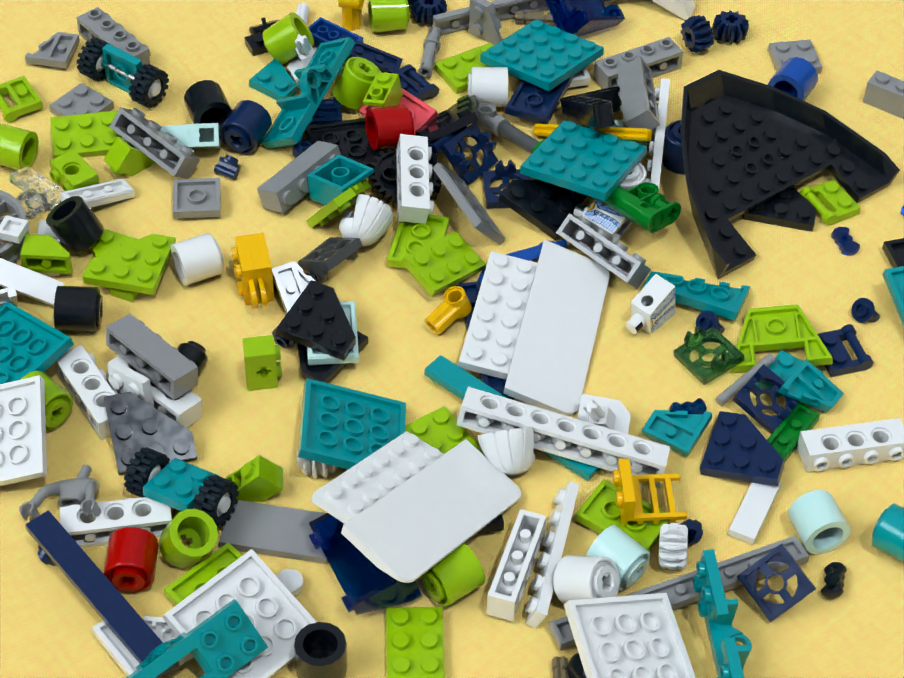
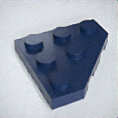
M720 411L700 465V474L779 486L784 470V459L745 414Z

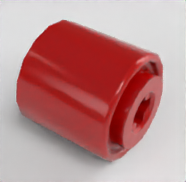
M404 104L367 110L365 116L366 134L373 150L386 149V147L394 148L398 144L400 134L414 135L413 118Z
M136 527L118 529L110 535L104 575L118 591L136 593L145 591L152 586L155 579L159 547L158 539L149 531Z

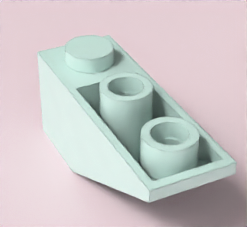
M218 123L161 126L160 130L178 138L177 143L181 146L186 145L191 149L221 148L220 125Z

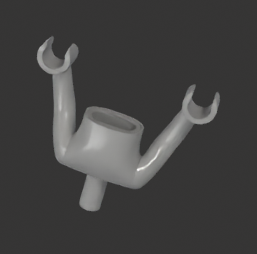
M83 465L77 478L60 480L41 487L31 501L25 502L20 506L19 512L23 519L27 521L30 515L33 519L40 516L37 508L48 496H60L57 501L59 507L80 505L85 517H88L90 512L95 517L100 516L101 509L95 501V494L99 492L100 483L95 478H89L92 468L89 465Z

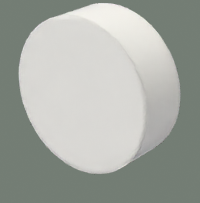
M285 569L277 574V578L293 596H297L302 591L303 577L300 572L294 569Z

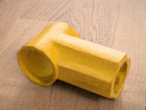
M338 0V6L342 7V26L346 30L354 31L355 29H360L362 25L361 10L364 0Z
M453 286L446 290L444 301L424 320L432 332L439 335L457 318H464L469 315L472 306L465 290L460 286Z

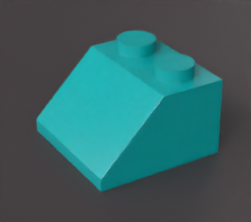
M338 154L307 175L310 199L327 205L352 186L367 179L374 173V169Z

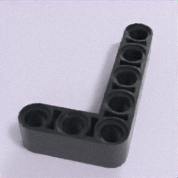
M610 87L561 98L563 120L591 128H605L615 125L613 112L621 111L620 106L622 105L618 94L620 87Z

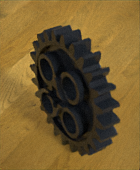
M395 145L394 151L386 147L385 153L380 150L378 156H373L369 167L374 169V173L368 177V183L372 186L371 192H378L377 199L384 197L386 204L393 202V208L397 207V145ZM431 157L429 164H432V167H434L437 163H431ZM432 169V176L429 178V182L433 183L431 201L432 199L436 200L442 186V181Z

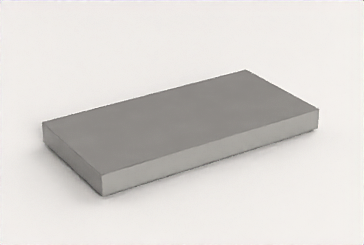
M437 163L432 167L474 228L498 245H501L505 241L504 235L465 181L441 163Z
M241 500L234 504L233 508H235L234 513L231 512V518L229 521L226 520L219 541L220 548L229 542L238 551L248 552L253 549L258 554L327 564L338 519L331 514Z

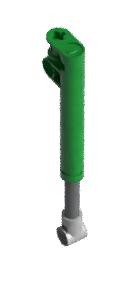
M491 103L479 104V120L475 121L481 132H490L499 138L504 137L530 154L544 142V140L537 141L511 125L507 118L496 112L495 105ZM649 182L640 183L628 190L618 186L606 201L596 199L650 233H654L675 222L681 212V205L675 201L670 203L665 200V197L658 193V186Z

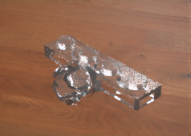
M29 166L10 174V182L24 191L16 199L23 206L26 219H35L45 214L46 211H51L62 202L60 194L65 191Z

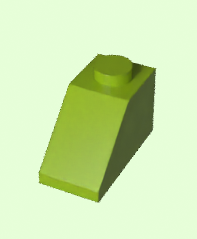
M118 136L103 159L110 165L109 169L119 176L122 174L134 176L156 164L155 161L126 139Z
M25 235L20 253L23 267L40 273H73L70 253L51 235Z

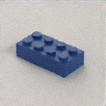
M322 17L308 27L314 39L313 46L317 48L320 43L340 39L342 35L363 43V37Z

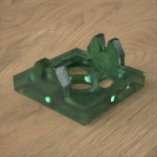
M696 326L695 333L692 334L688 331L684 338V344L673 350L674 357L703 385L745 361L744 354L714 326L706 331ZM715 342L719 343L720 346L715 349H706L703 344ZM695 349L699 353V359L692 362L690 360V353ZM706 354L715 355L713 360L709 362L702 359Z

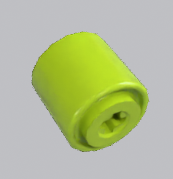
M367 0L372 33L407 29L410 20L408 0Z
M294 12L289 13L262 33L266 49L274 59L282 64H286L298 56L295 44L297 35H306L310 45H314V39L308 26Z
M349 58L332 88L334 97L342 105L350 109L360 110L377 72H381L380 69L365 58Z
M0 123V166L24 172L28 171L33 166L38 153L39 141L37 134L33 131Z
M33 371L21 379L39 375L44 379L46 432L56 429L67 419L72 410L73 399L67 391L44 372Z
M186 509L179 512L161 533L159 547L163 558L172 566L178 568H191L199 564L216 545L218 539L217 526L213 518L204 511ZM181 538H183V541H184V542H188V541H189L190 545H189L188 547H186V546L180 541Z
M463 543L421 575V579L432 599L441 606L448 607L485 583V574L474 552Z

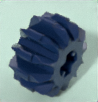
M413 0L411 7L412 18H415V22H422L423 26L429 24L431 27L433 25V15L447 11L445 0Z
M731 10L729 12L721 11L720 14L716 15L712 25L715 39L722 40V43L729 42L730 44L733 42L740 43L741 40H745L749 29V21L746 19V16L739 15V11L735 13Z
M694 15L681 24L682 40H684L685 46L689 47L691 52L706 51L714 44L713 38L715 35L712 33L713 28L710 26V21H706L705 16Z

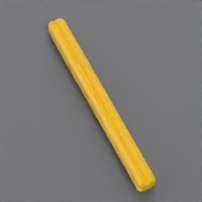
M535 124L533 133L535 136L548 137L559 125ZM594 128L606 134H613L622 140L649 142L652 139V131L647 128Z

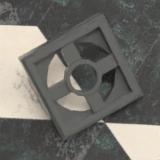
M330 237L297 263L303 270H309L311 274H315L317 282L322 280L324 283L328 280V271L345 259H356L358 257L357 250L363 245L360 238Z

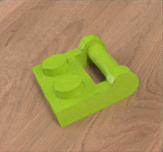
M25 76L0 84V109L6 122L12 123L19 116L43 108L42 100ZM8 94L16 106L10 107L3 98V95Z
M834 179L814 187L806 186L800 191V194L817 209V212L822 216V221L827 226L849 219L860 213L861 207Z

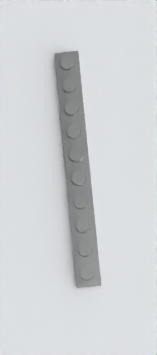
M795 535L718 562L724 592L743 586L737 576L781 543L784 544L799 565L807 563L809 555ZM782 562L767 563L773 572H782L789 568L787 564ZM761 569L757 573L756 581L766 577ZM697 571L625 596L667 593L672 610L687 606L700 600L699 592L694 591L692 582L693 575H696ZM567 616L549 622L548 629L560 650L576 645Z

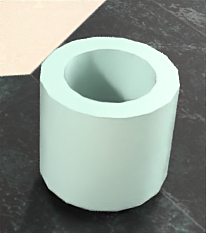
M813 490L798 497L788 510V517L809 553L825 554L841 546L851 533L847 520L828 491Z
M616 525L605 529L595 539L586 556L607 557L616 564L620 578L619 591L634 585L644 574L650 560V552Z

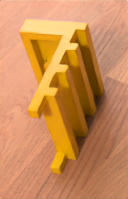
M629 458L618 459L617 470H613L612 478L613 486H616L617 490L615 499L616 507L620 511L621 525H627L628 521H637L638 524H643L644 521H654V524H659L660 520H670V523H676V520L687 519V512H676L671 486V481H680V473L632 475ZM663 481L668 513L659 512L655 482ZM639 482L648 483L652 513H643Z

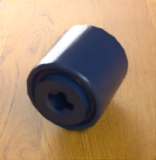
M242 100L236 104L221 125L219 130L220 138L232 151L239 154H250L255 151L272 125L271 116L257 102Z
M678 120L666 127L662 164L667 170L683 175L685 174L680 132L681 120Z

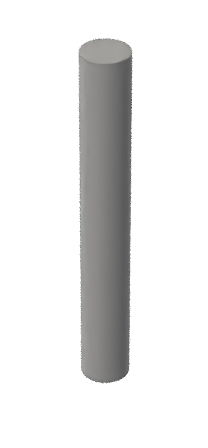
M772 354L765 356L715 398L716 402L720 406L724 405L744 387L763 364L767 367L772 365L776 361L775 357Z

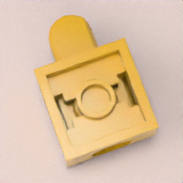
M264 233L236 236V247H231L233 262H237V264H233L235 279H240L237 282L238 295L243 296L245 305H252V309L258 308V303H261L262 307H267V302L274 301L272 265Z

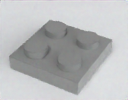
M810 39L769 43L768 52L776 71L789 58L798 57L809 61L815 67L817 74H821L822 65Z
M80 83L50 104L49 108L50 112L56 116H68L111 111L114 109V104L112 100Z
M220 178L173 180V219L221 217Z

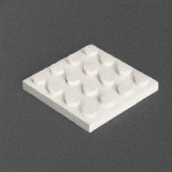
M39 375L0 384V486L47 476L44 379Z
M251 549L165 613L163 617L179 636L183 632L187 634L233 599L237 600L268 648L228 678L273 677L295 659L294 642L299 631L309 624L316 623V620Z
M667 593L568 600L564 605L586 678H696Z

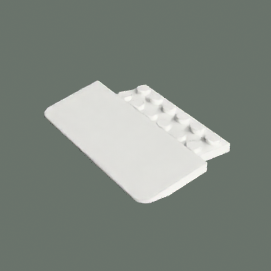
M545 239L538 263L491 251L458 366L462 369L505 379L506 384L503 394L527 404L566 416L576 414L579 409L608 286L609 270L597 261Z
M406 431L315 491L311 502L343 522L341 534L377 568L400 582L410 583L418 579L519 501L521 491L510 478L499 469H496L467 439L443 454L437 448L430 446L416 435Z

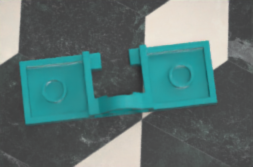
M351 37L320 43L307 67L295 70L294 74L299 79L296 86L301 90V94L277 100L276 104L281 108V111L262 141V144L267 149L295 145L300 142L303 132L312 122L314 113L335 77L341 72L342 65L351 55V50L355 45Z
M714 549L703 550L700 561L696 563L697 573L693 575L692 582L694 591L699 592L698 611L700 617L705 619L718 676L716 678H744L743 668L751 652L752 644L750 639L732 626L738 607L737 598H725ZM736 641L741 642L744 645L737 646Z
M233 599L187 634L183 632L178 637L157 646L142 663L136 666L137 670L126 678H156L188 653L192 654L204 672L198 678H228L267 649L268 646L237 600Z

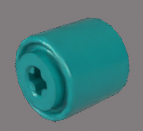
M893 503L882 512L874 527L872 546L903 562L904 507Z

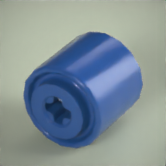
M798 57L789 58L772 76L768 85L804 101L815 88L818 82V74L815 67L809 61Z

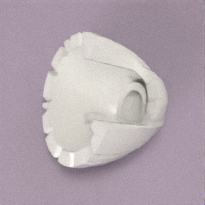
M358 194L355 211L345 209L342 213L339 224L341 236L343 238H360L363 246L371 245L387 231L393 219V212L386 203L383 204L382 200L379 201L375 197L370 198L369 195Z
M533 427L478 435V441L484 456L496 469H499L505 475L524 473L533 465L535 460V453H533Z

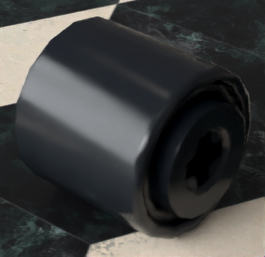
M202 80L194 83L187 89L184 95V104L193 124L218 123L221 128V125L232 111L222 88L212 80Z
M72 196L60 202L51 210L46 218V224L71 253H78L88 249L98 241L104 231L103 224L80 196Z
M57 286L54 299L55 329L59 331L97 332L103 317V296L100 295L99 288Z
M316 622L302 628L295 637L294 642L297 677L345 678L347 672V642L344 633L337 626L326 622Z

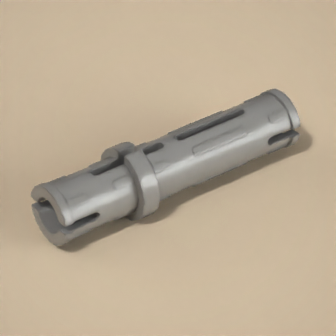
M438 27L429 28L427 39L423 43L424 52L418 70L419 75L423 78H428V75L429 77L432 76L436 54L440 50L441 44L439 41L442 31Z

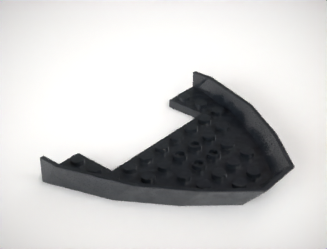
M717 70L684 86L680 132L686 184L692 215L717 279L753 261L756 257L755 252L730 223L735 218L826 170L832 173L856 203L890 186L900 171L885 152L827 111L772 86L722 70Z

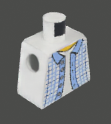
M595 200L590 207L578 203L574 209V216L579 218L583 216L593 223L590 228L595 231L600 228L610 235L608 240L612 243H615L616 240L619 241L632 225V221L598 200Z
M655 274L632 300L631 318L625 323L626 328L633 334H636L640 329L648 334H652L676 314L675 286Z

